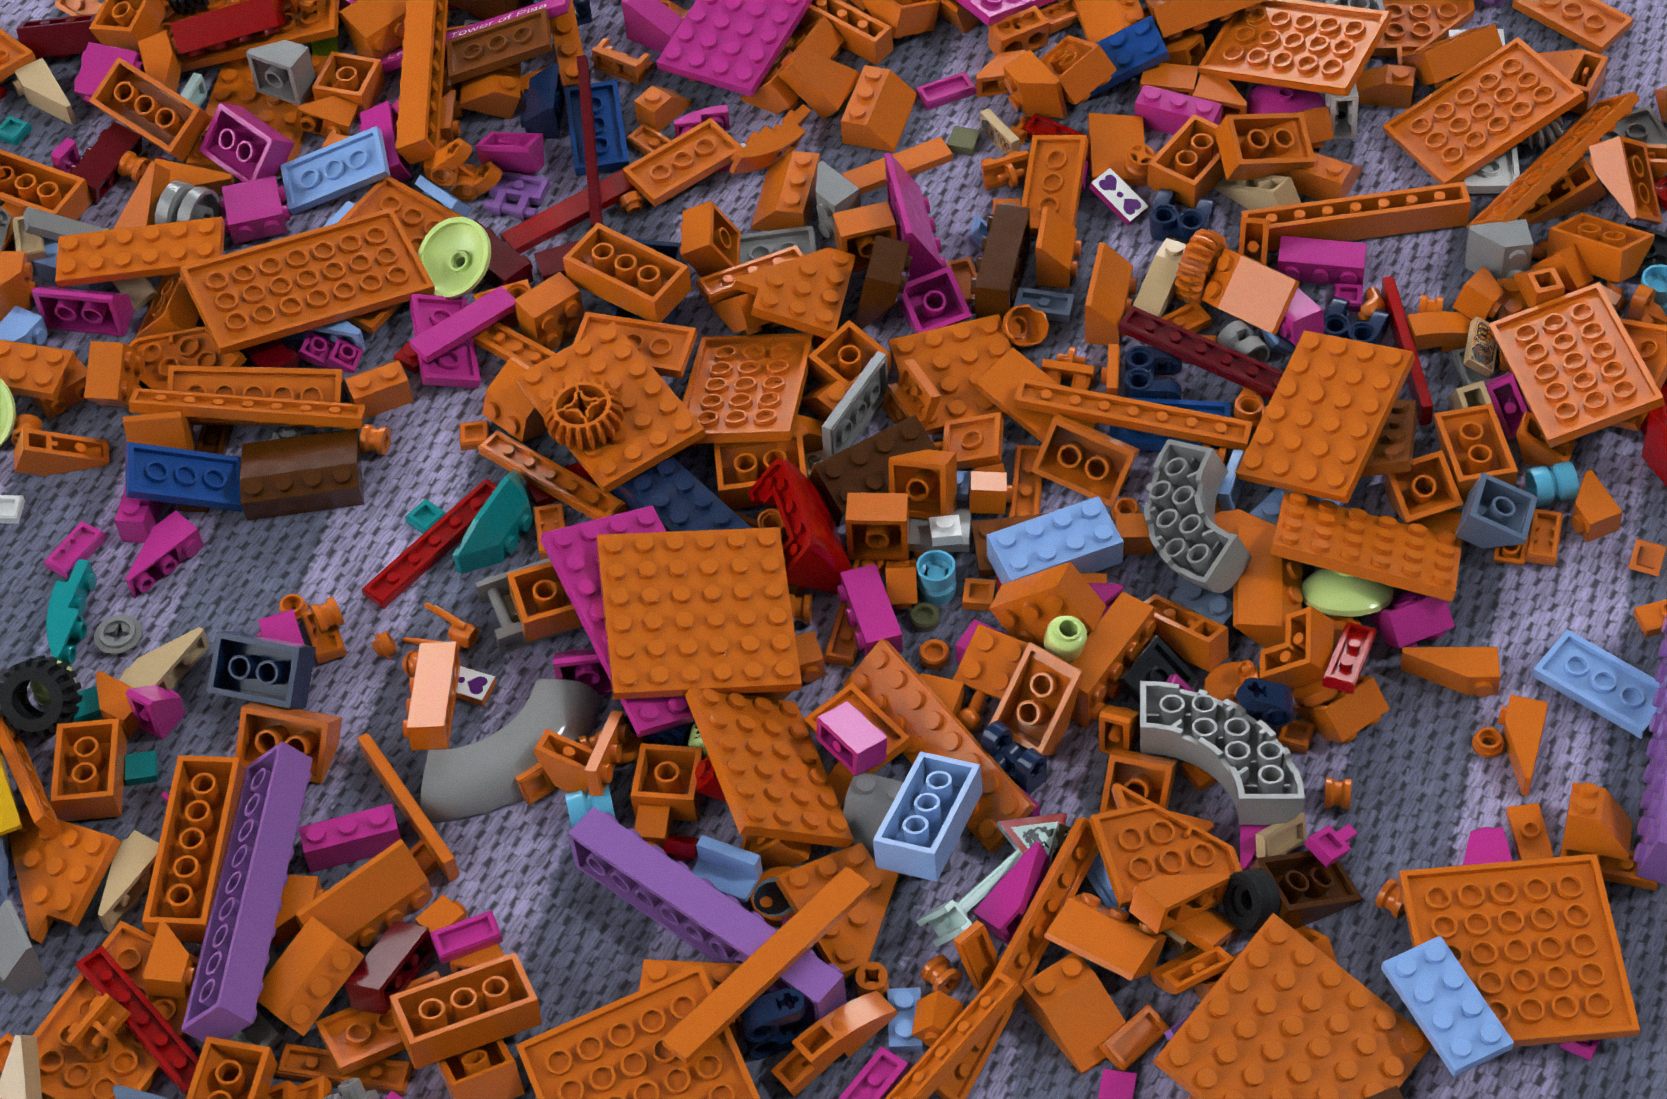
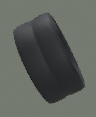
M1261 869L1237 871L1230 875V880L1223 896V907L1229 921L1238 929L1254 930L1260 929L1272 913L1278 916L1280 911V894L1276 882L1269 873Z

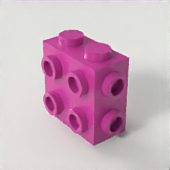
M88 42L87 48L81 56L82 65L79 75L74 80V92L82 98L83 103L94 106L89 102V99L116 59L120 57L145 73L141 55L137 51Z
M276 176L222 187L223 198L220 199L219 205L222 215L226 214L227 216L223 218L225 234H231L233 244L288 233L286 222L291 221L287 205L282 204V202H287L284 185L278 186Z

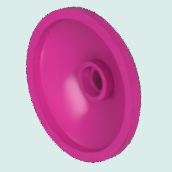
M1260 84L1251 90L1245 99L1247 102V114L1293 113L1325 107V101L1319 92Z

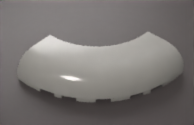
M1168 439L1153 466L1155 473L1152 482L1147 483L1146 491L1149 495L1147 504H1144V517L1148 525V535L1160 557L1186 581L1211 592L1223 593L1230 590L1237 582L1252 559L1238 535L1229 533L1216 525V498L1222 482L1229 471L1213 448Z
M536 678L532 693L524 707L499 731L466 746L453 749L428 750L420 799L421 810L430 822L460 821L463 820V817L477 814L485 816L491 814L494 809L507 804L512 806L524 800L515 777L539 762L533 751L545 729H549L579 743L578 737L588 736L592 732L602 702L598 692L589 685L579 681Z
M1140 681L1141 753L1178 758L1209 773L1230 795L1236 808L1239 825L1285 823L1296 818L1302 812L1305 804V794L1299 769L1295 767L1289 749L1282 746L1276 739V733L1261 719L1256 721L1246 714V709L1228 699L1224 701L1218 700L1210 696L1208 691L1199 689L1197 693L1180 689V684Z

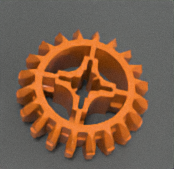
M1201 228L1190 237V241L1186 244L1185 251L1182 253L1181 261L1178 263L1179 267L1174 281L1176 298L1187 304L1198 302L1201 306L1206 303L1201 298L1216 268L1218 259L1224 248H1227L1226 238L1223 235L1210 229L1205 230Z
M585 377L581 382L574 378L573 383L570 385L563 383L562 390L554 389L553 397L547 398V406L544 407L543 412L545 417L544 423L549 435L560 446L566 444L570 450L575 446H578L581 451H583L585 446H590L594 450L597 443L605 445L606 438H615V431L621 430V422L624 421V405L619 393L615 388H611L608 381L601 383L598 377L592 382Z

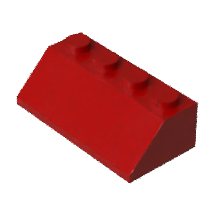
M248 0L170 23L179 54L188 53L189 57L204 54L203 48L213 46L214 50L228 47V41L238 39V42L242 43L254 39L253 34L262 31L264 36L279 32L278 26L286 24L284 0Z

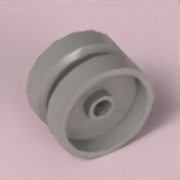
M181 180L173 181L166 186L159 198L155 212V224L219 217L221 213L219 196L214 190L205 187H195L193 184Z

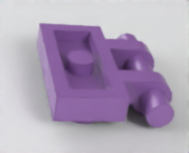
M503 171L499 182L488 190L489 196L495 198L494 201L485 199L483 210L491 211L493 215L498 216L503 214L514 215L516 219L521 220L531 218L538 214V209L530 207V204L542 205L550 188L549 179ZM507 200L518 202V204L515 205L506 202Z

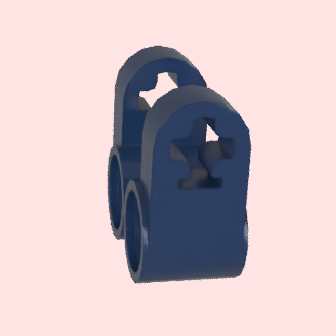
M1163 188L1159 190L1150 210V235L1152 238L1164 242L1170 235L1189 242L1190 237L1201 228L1209 229L1215 212L1216 200L1201 197L1196 209H1187L1178 213L1177 208L1174 207L1175 191Z
M1335 296L1324 315V334L1380 345L1387 332L1391 314L1376 309L1369 322L1358 321L1351 325L1347 318L1350 301Z
M1134 346L1130 348L1125 355L1124 397L1181 400L1182 389L1177 382L1154 380V375H1174L1178 373L1182 368V359L1155 347Z
M1248 678L1236 690V698L1240 706L1242 705L1246 709V714L1256 721L1261 719L1276 733V739L1279 735L1278 727L1286 726L1293 721L1291 689L1287 685L1257 678Z
M994 721L984 731L981 738V746L993 757L1010 778L1030 795L1047 781V759L1034 748H1030L1023 753L1019 746L1012 741V730L1001 721Z
M785 988L759 996L739 1015L741 1019L740 1028L751 1058L763 1059L773 1056L778 1052L795 1048L792 1041L808 1029L807 1021L803 1017L805 1013L804 996L799 990ZM791 1001L795 1008L789 1010L785 1006V1002ZM795 1025V1028L798 1029V1034L792 1035L791 1031H789V1026Z

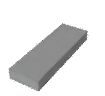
M27 207L23 213L26 233L58 241L59 236L97 232L105 229Z

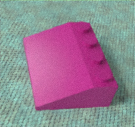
M888 152L884 153L887 199L896 224L897 240L910 243L907 255H911L912 260L909 272H905L909 282L947 267L945 257L939 256V253H942L939 236L934 237L933 233H936L934 218L928 217L930 213L928 197L922 196L920 186L893 155Z

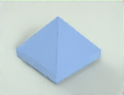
M976 214L973 218L968 240L981 248L983 236H988L989 232H987V223Z
M1263 330L1264 342L1269 347L1270 352H1294L1295 346L1286 337L1283 338L1279 331L1274 335Z

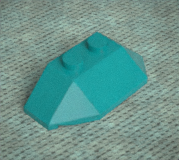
M513 470L504 476L464 534L461 545L453 553L458 573L463 574L502 563L509 553L512 554L516 550L518 540L522 534L531 529L533 516L518 471Z

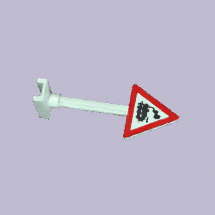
M1058 813L998 822L997 827L1014 847V852L960 901L955 902L952 899L927 912L916 921L920 927L929 923L939 937L933 941V944L938 947L956 938L972 925L971 921L967 918V912L995 888L1001 878L1011 870L1020 860L1023 853L1036 840L1041 843L1045 852L1050 857L1057 826L1059 823L1065 825L1067 814Z

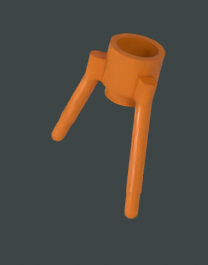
M428 602L424 604L425 608L451 623L447 636L451 639V642L457 643L458 653L461 652L462 648L469 650L473 647L479 636L478 627L460 620L437 605L433 606ZM410 637L402 639L404 643L414 645L443 642Z

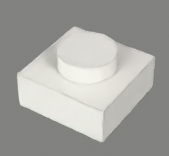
M959 514L929 517L932 547L963 544Z

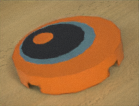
M777 866L764 871L750 896L753 911L759 913L767 924L774 927H782L783 916L793 917L795 915L776 884L777 875L794 869L793 867Z

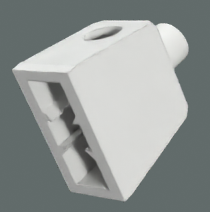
M1356 83L1348 96L1325 93V107L1328 106L1334 139L1356 138L1359 101ZM1339 111L1346 114L1344 119H1338Z

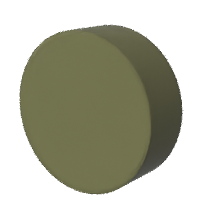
M919 603L910 610V624L916 631L930 632L940 624L939 609L931 603Z

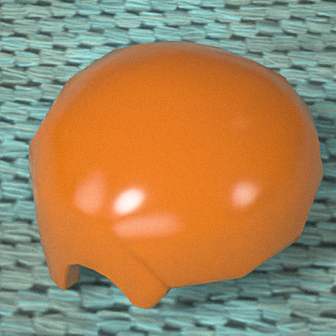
M1029 304L1014 306L1007 311L1003 318L1002 329L1008 337L1009 343L1019 348H1028L1042 343L1048 335L1049 323L1043 311L1035 310Z

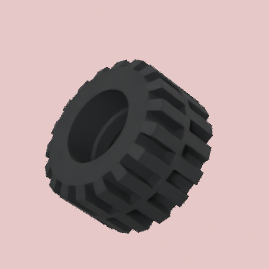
M45 655L37 656L13 665L8 669V672L1 676L0 680L3 682L0 683V717L5 715L7 720L4 723L8 728L14 725L16 727L14 732L18 734L26 732V737L33 738L37 735L42 737L55 732L57 724L70 723L74 719L72 716L78 714L80 709L76 704L82 702V695L77 694V690L82 687L80 682L75 683L73 679L77 676L74 670L70 672L66 670L69 666L63 661L57 664L58 658L52 656L49 658H45ZM31 680L38 681L47 688L51 698L48 712H41L31 705L27 696V688Z

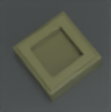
M954 126L947 142L948 148L954 153L973 156L981 138V130Z

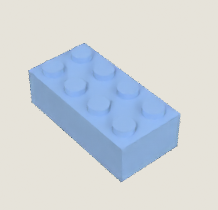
M1099 496L987 534V557L1001 584L1070 561L1080 573H1095L1123 563L1124 541Z
M920 751L873 839L876 868L937 882L983 793L981 765Z

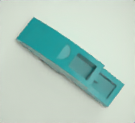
M77 560L68 582L56 581L48 605L46 620L48 644L52 656L58 658L57 660L64 661L68 665L74 663L77 655L76 648L80 640H83L87 634V624L84 622L82 614L86 609L87 596L90 591L95 589L97 583V576L93 572L89 560Z

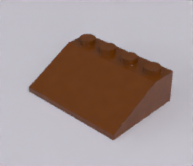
M339 430L242 444L240 495L241 505L247 520L364 505L359 430Z

